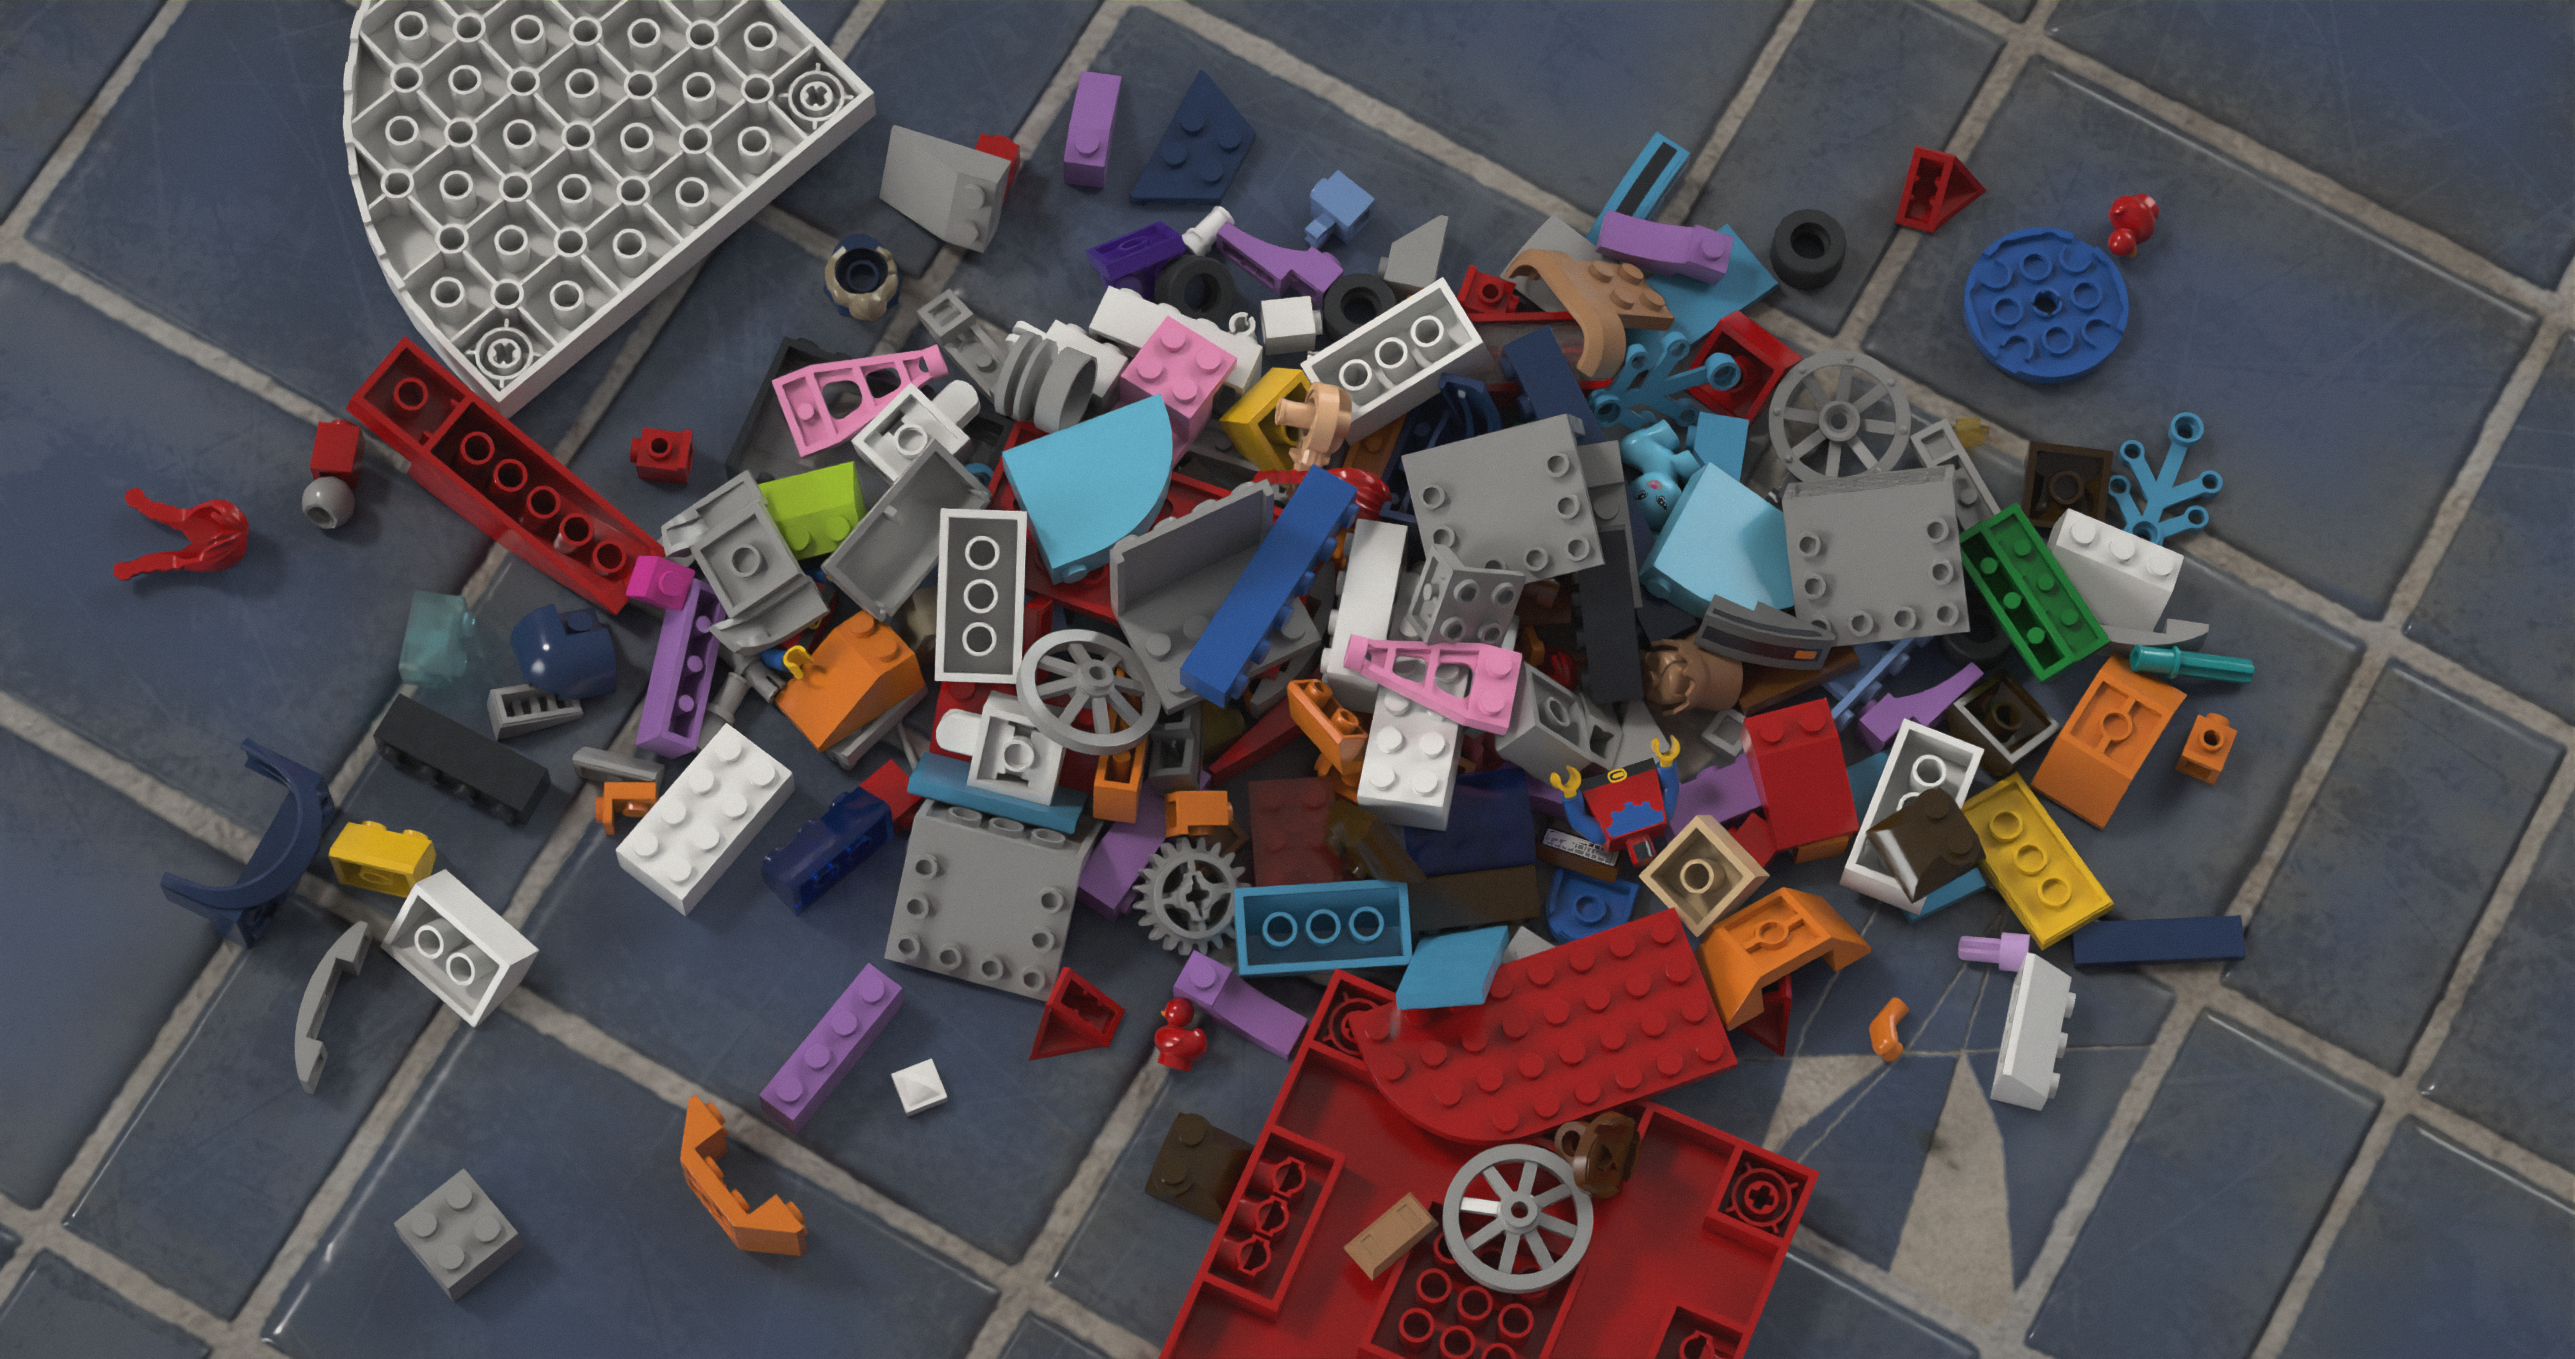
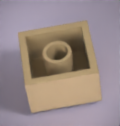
M1696 815L1639 875L1640 879L1669 909L1675 907L1679 919L1697 938L1705 937L1712 925L1734 914L1770 876L1712 815Z

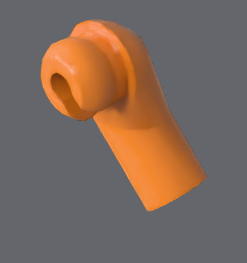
M1893 997L1869 1026L1872 1048L1877 1055H1881L1887 1062L1897 1060L1903 1052V1045L1898 1042L1896 1026L1909 1012V1008L1897 997Z

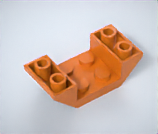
M2113 652L2099 670L2059 733L2029 787L2103 831L2123 799L2130 783L2162 732L2167 729L2187 694L2150 672L2132 671L2130 661Z
M1318 679L1291 680L1287 685L1291 718L1342 775L1362 774L1374 714L1344 709L1332 696L1331 688Z
M1782 887L1712 925L1693 954L1721 1023L1727 1031H1730L1764 1012L1761 990L1763 987L1820 956L1837 972L1870 954L1871 946L1822 896Z
M695 1094L688 1101L680 1156L686 1184L739 1250L794 1256L804 1255L808 1251L805 1236L809 1234L804 1226L806 1219L792 1201L784 1204L776 1194L749 1214L751 1208L743 1196L736 1189L729 1193L727 1186L722 1180L724 1174L715 1163L728 1153L725 1137L729 1134L723 1125L726 1121L711 1101L704 1105Z

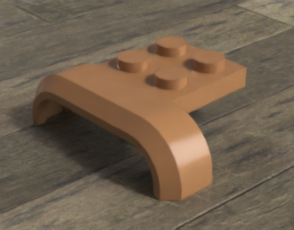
M1528 249L1520 253L1512 261L1505 274L1506 278L1511 279L1516 278V276H1527L1530 280L1538 281L1541 277L1544 279L1583 331L1584 350L1577 363V369L1591 378L1614 379L1622 366L1626 351L1624 328L1668 331L1675 320V317L1665 306V300L1662 296L1652 290L1644 280L1642 271L1630 263L1613 264L1598 260L1593 262L1578 261L1562 251Z

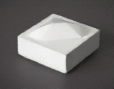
M932 1058L891 1074L907 1117L948 1102L946 1092Z

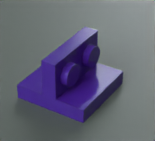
M1162 221L1155 222L1085 250L1090 266L1099 272L1105 292L1108 286L1119 290L1121 288H1128L1140 294L1144 300L1154 297L1156 278L1162 267L1173 258L1182 256V252L1187 251L1182 235Z

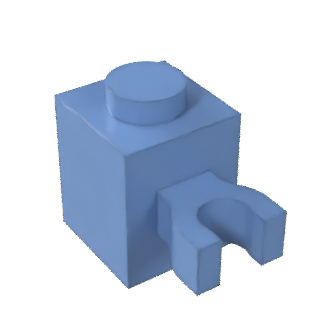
M1339 170L1328 180L1322 178L1310 193V216L1314 220L1305 228L1307 236L1304 238V243L1309 247L1313 246L1319 250L1333 233L1344 243L1348 244L1374 217L1375 199Z

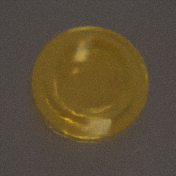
M1980 418L1956 419V425L1951 426L1963 447L1985 445V436L1989 434V426L1981 425Z

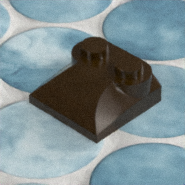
M2029 441L2024 460L2025 474L2021 509L2032 526L2053 528L2054 524L2068 508L2104 523L2113 451Z
M2004 668L1954 702L1946 712L1947 728L1952 737L1983 748L1984 752L1979 764L1987 772L1996 776L2009 775L2018 763L2032 754L2062 728Z
M1940 787L1923 791L1914 802L1882 820L1865 833L1911 904L1985 863L1987 858L1979 836L1953 797Z
M1339 799L1328 810V821L1322 826L1326 834L1322 841L1336 856L1341 857L1343 855L1350 864L1346 870L1355 881L1385 880L1402 883H1421L1426 878L1425 874L1378 816L1342 799Z
M1180 1112L1172 1124L1153 1165L1145 1187V1194L1219 1225L1255 1146L1212 1126L1201 1115Z

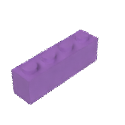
M694 578L683 610L665 611L635 743L637 747L669 759L695 751L697 748L720 641L708 628L724 621L727 614L711 585Z
M1745 753L1738 756L1734 761L1735 763L1721 769L1718 765L1711 766L1698 773L1695 780L1683 785L1679 781V796L1674 818L1667 823L1664 832L1668 844L1696 815H1712L1726 831L1732 826L1736 828L1742 826L1752 812L1761 818L1765 817Z
M1203 770L1201 773L1200 791H1211L1212 776ZM1149 777L1143 783L1136 824L1115 821L1090 855L1081 872L1076 899L1113 923L1121 913L1128 915L1133 909L1132 905L1138 902L1141 894L1133 891L1132 886L1142 885L1145 881L1137 873L1138 869L1153 868L1147 859V855L1155 853L1163 857L1161 852L1162 843H1170L1176 848L1177 838L1186 836L1166 838L1164 796L1157 795Z
M868 963L759 1094L762 1111L794 1135H797L905 1004L903 988Z

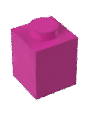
M638 556L625 596L661 610L682 611L695 570L659 556Z

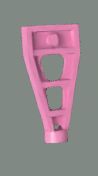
M935 344L918 351L809 365L772 380V384L800 457L804 460L840 446L858 434L910 383L921 389L932 381L948 376L949 371L939 346ZM922 360H925L929 370L926 373L922 372L919 368V363ZM886 368L896 369L901 378L899 388L881 398H874L866 380L867 375ZM841 381L856 383L862 394L861 405L843 419L833 418L823 397L824 387L829 383Z
M1351 634L1344 657L1343 668L1359 671V674L1463 726L1505 736L1509 727L1523 653L1483 643L1442 642L1427 645L1425 641L1373 640ZM1366 654L1371 655V661L1365 659ZM1403 656L1424 660L1427 664L1424 681L1417 683L1396 675L1393 671L1394 659ZM1444 664L1468 666L1473 672L1469 695L1465 698H1457L1438 688L1434 680L1436 669Z

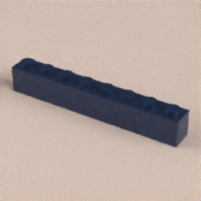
M1549 324L1503 345L1501 351L1503 359L1498 360V364L1505 380L1508 383L1514 381L1521 395L1516 400L1526 420L1532 418L1535 422L1567 413L1582 419L1586 436L1576 438L1577 446L1607 442ZM1624 477L1637 572L1639 573L1656 540ZM1639 582L1643 607L1635 608L1639 644L1644 643L1648 652L1652 650L1650 646L1652 641L1661 640V638L1674 640L1694 630L1697 622L1692 614L1681 610L1665 599L1652 595L1646 586Z

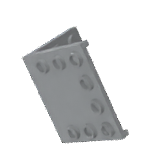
M1566 413L1402 455L1401 458L1426 560L1432 544L1447 545L1465 567L1521 571L1526 576L1525 584L1605 565L1577 450L1576 438L1586 436L1582 419Z
M1955 464L1788 483L1782 498L1796 618L1835 634L1836 637L1831 647L1970 632L1954 497L1957 482Z
M1267 479L1256 484L1252 481L1243 483L1236 487L1231 495L1218 501L1214 499L1206 500L1198 504L1192 510V513L1179 519L1176 517L1166 518L1156 524L1152 531L1139 537L1137 535L1124 537L1114 545L1113 549H1110L1111 610L1167 716L1205 699L1180 684V668L1273 527L1274 492ZM1299 596L1291 605L1294 608V613L1283 631L1276 629L1269 639L1272 646L1267 657L1261 665L1254 663L1246 676L1251 678L1321 646L1322 638Z
M926 798L914 817L884 958L1047 1002L1057 982L1081 872L1102 835L1105 820L1083 814L1074 834L1070 835Z

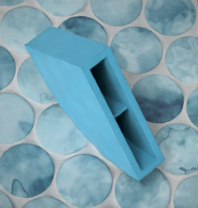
M1160 393L1002 452L1003 470L1021 511H1027L1028 528L1053 585L1063 581L1065 583L1077 582L1083 579L1088 572L1110 563V549H1113L1119 540L1129 535H1137L1139 537L1146 534L1155 522L1169 491L1173 463L1172 429L1169 415Z
M1708 462L1691 475L1638 573L1639 582L1644 584L1652 595L1665 599L1681 610L1702 619L1705 617L1714 594L1753 611L1758 601L1785 613L1795 608L1783 512L1720 468Z

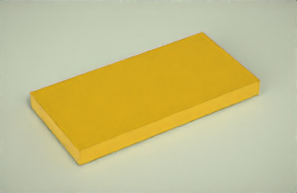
M2018 772L2013 773L1963 803L1961 811L1979 836L1987 857L1985 863L1981 864L1980 867L2042 951L2113 910L2114 902Z

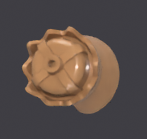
M1698 631L1684 639L1671 640L1661 638V640L1650 642L1652 650L1640 656L1644 695L1647 698L1644 704L1646 707L1661 708L1662 716L1676 715L1680 712L1691 710L1694 707L1715 711L1730 709L1737 702L1742 689L1743 668L1741 660L1717 654L1694 645L1693 642Z

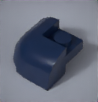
M555 604L538 608L524 616L514 627L510 637V646L521 675L529 687L534 684L543 691L559 695L558 700H577L616 692L617 671L611 637L608 628L602 629L594 607L558 613Z

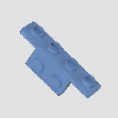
M1934 636L1852 645L1859 657L1861 667L1820 684L1840 701L1831 711L1838 734L1853 720L1855 714L1852 711L1861 702L1866 705L1879 694L1883 688L1880 682L1889 673L1895 677L1904 669L1911 659L1908 656L1910 651L1916 645L1924 648Z

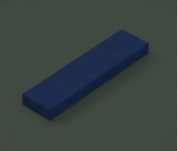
M2241 915L2090 922L2070 934L2073 968L2243 961L2246 957Z

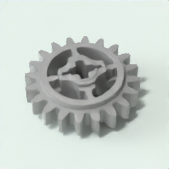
M1187 837L1177 838L1176 849L1170 843H1162L1161 852L1163 858L1155 853L1148 854L1147 859L1153 868L1137 870V873L1146 880V883L1144 885L1132 886L1133 891L1144 896L1142 901L1132 905L1134 909L1146 910V915L1138 922L1139 926L1153 924L1154 928L1148 938L1150 940H1158L1165 936L1163 941L1164 950H1172L1178 943L1179 955H1189L1192 945L1195 951L1206 955L1208 949L1207 942L1213 949H1222L1221 935L1228 939H1235V931L1231 927V923H1235L1234 888H1251L1249 883H1238L1237 878L1246 870L1245 867H1230L1235 854L1227 852L1219 857L1221 843L1212 842L1205 849L1204 837H1195L1191 847ZM1195 862L1206 866L1215 875L1218 883L1212 884L1203 877L1201 871H1196ZM1178 866L1179 873L1174 874L1172 887L1162 893L1166 878ZM1197 891L1198 899L1187 902L1186 894ZM1221 899L1216 916L1206 926L1205 919L1209 918V911L1212 905ZM1171 908L1177 911L1182 921H1187L1189 931L1173 923L1165 909Z

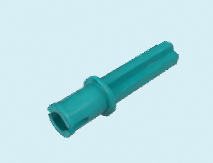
M2136 644L2131 650L2129 660L2132 671L2165 674L2167 679L2184 676L2248 684L2252 681L2255 673V667L2249 659L2180 651L2177 646L2163 649Z

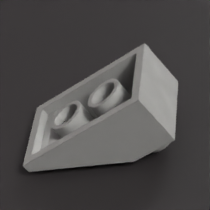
M894 125L891 130L879 198L942 240L984 253L998 230L1011 161Z

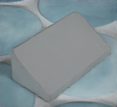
M582 747L572 758L574 770L578 777L603 783L656 782L658 793L665 773V765L591 747Z

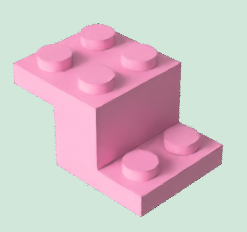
M1167 316L1120 375L1119 400L1111 411L1160 393L1168 412L1172 429L1173 470L1211 421L1213 396L1237 366V357L1170 316Z

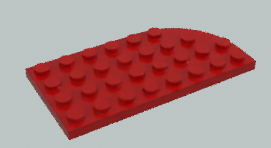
M1675 907L1499 966L1486 1000L1481 1005L1400 1010L1397 1009V1002L1394 1001L1349 1016L1348 1021L1370 1077L1382 1095L1397 1111L1417 1126L1432 1134L1464 1144L1481 1146L1505 1145L1529 1140L1556 1131L1564 1123L1585 1121L1600 1114L1614 1111L1734 1070L1738 1065Z

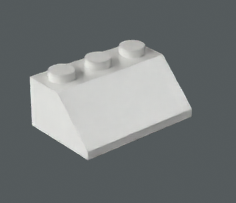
M2069 508L2054 524L2047 543V548L2099 624L2153 632L2173 592L2184 555Z
M446 869L415 883L380 946L474 1028L479 1026L522 982L539 952L537 947Z
M2027 952L2014 979L1990 1099L2041 1111L2047 1098L2054 1099L2057 1092L2060 1074L2054 1073L2053 1068L2055 1058L2062 1059L2065 1052L2068 1033L2061 1032L2063 1018H2071L2076 993L2069 992L2072 977L2033 953Z

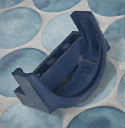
M1442 373L1437 385L1443 395L1436 394L1411 410L1381 476V480L1389 487L1392 502H1384L1379 517L1385 523L1408 526L1409 558L1426 561L1401 456L1504 430L1503 421L1484 381Z
M246 738L240 746L242 750L246 751L248 756L244 767L289 788V793L235 885L227 887L206 886L165 872L160 886L167 900L212 921L219 936L249 950L255 939L261 940L266 934L271 923L269 915L275 905L280 907L287 896L291 897L296 892L302 875L319 853L323 844L322 830H326L335 814V804L323 775Z

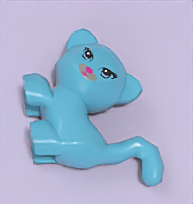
M1664 419L1649 428L1626 435L1619 442L1621 462L1638 469L1644 474L1632 481L1629 488L1650 530L1661 531L1682 494L1677 483L1680 479L1683 483L1687 484L1691 475L1701 468L1688 450L1675 454L1681 449V445L1677 435Z

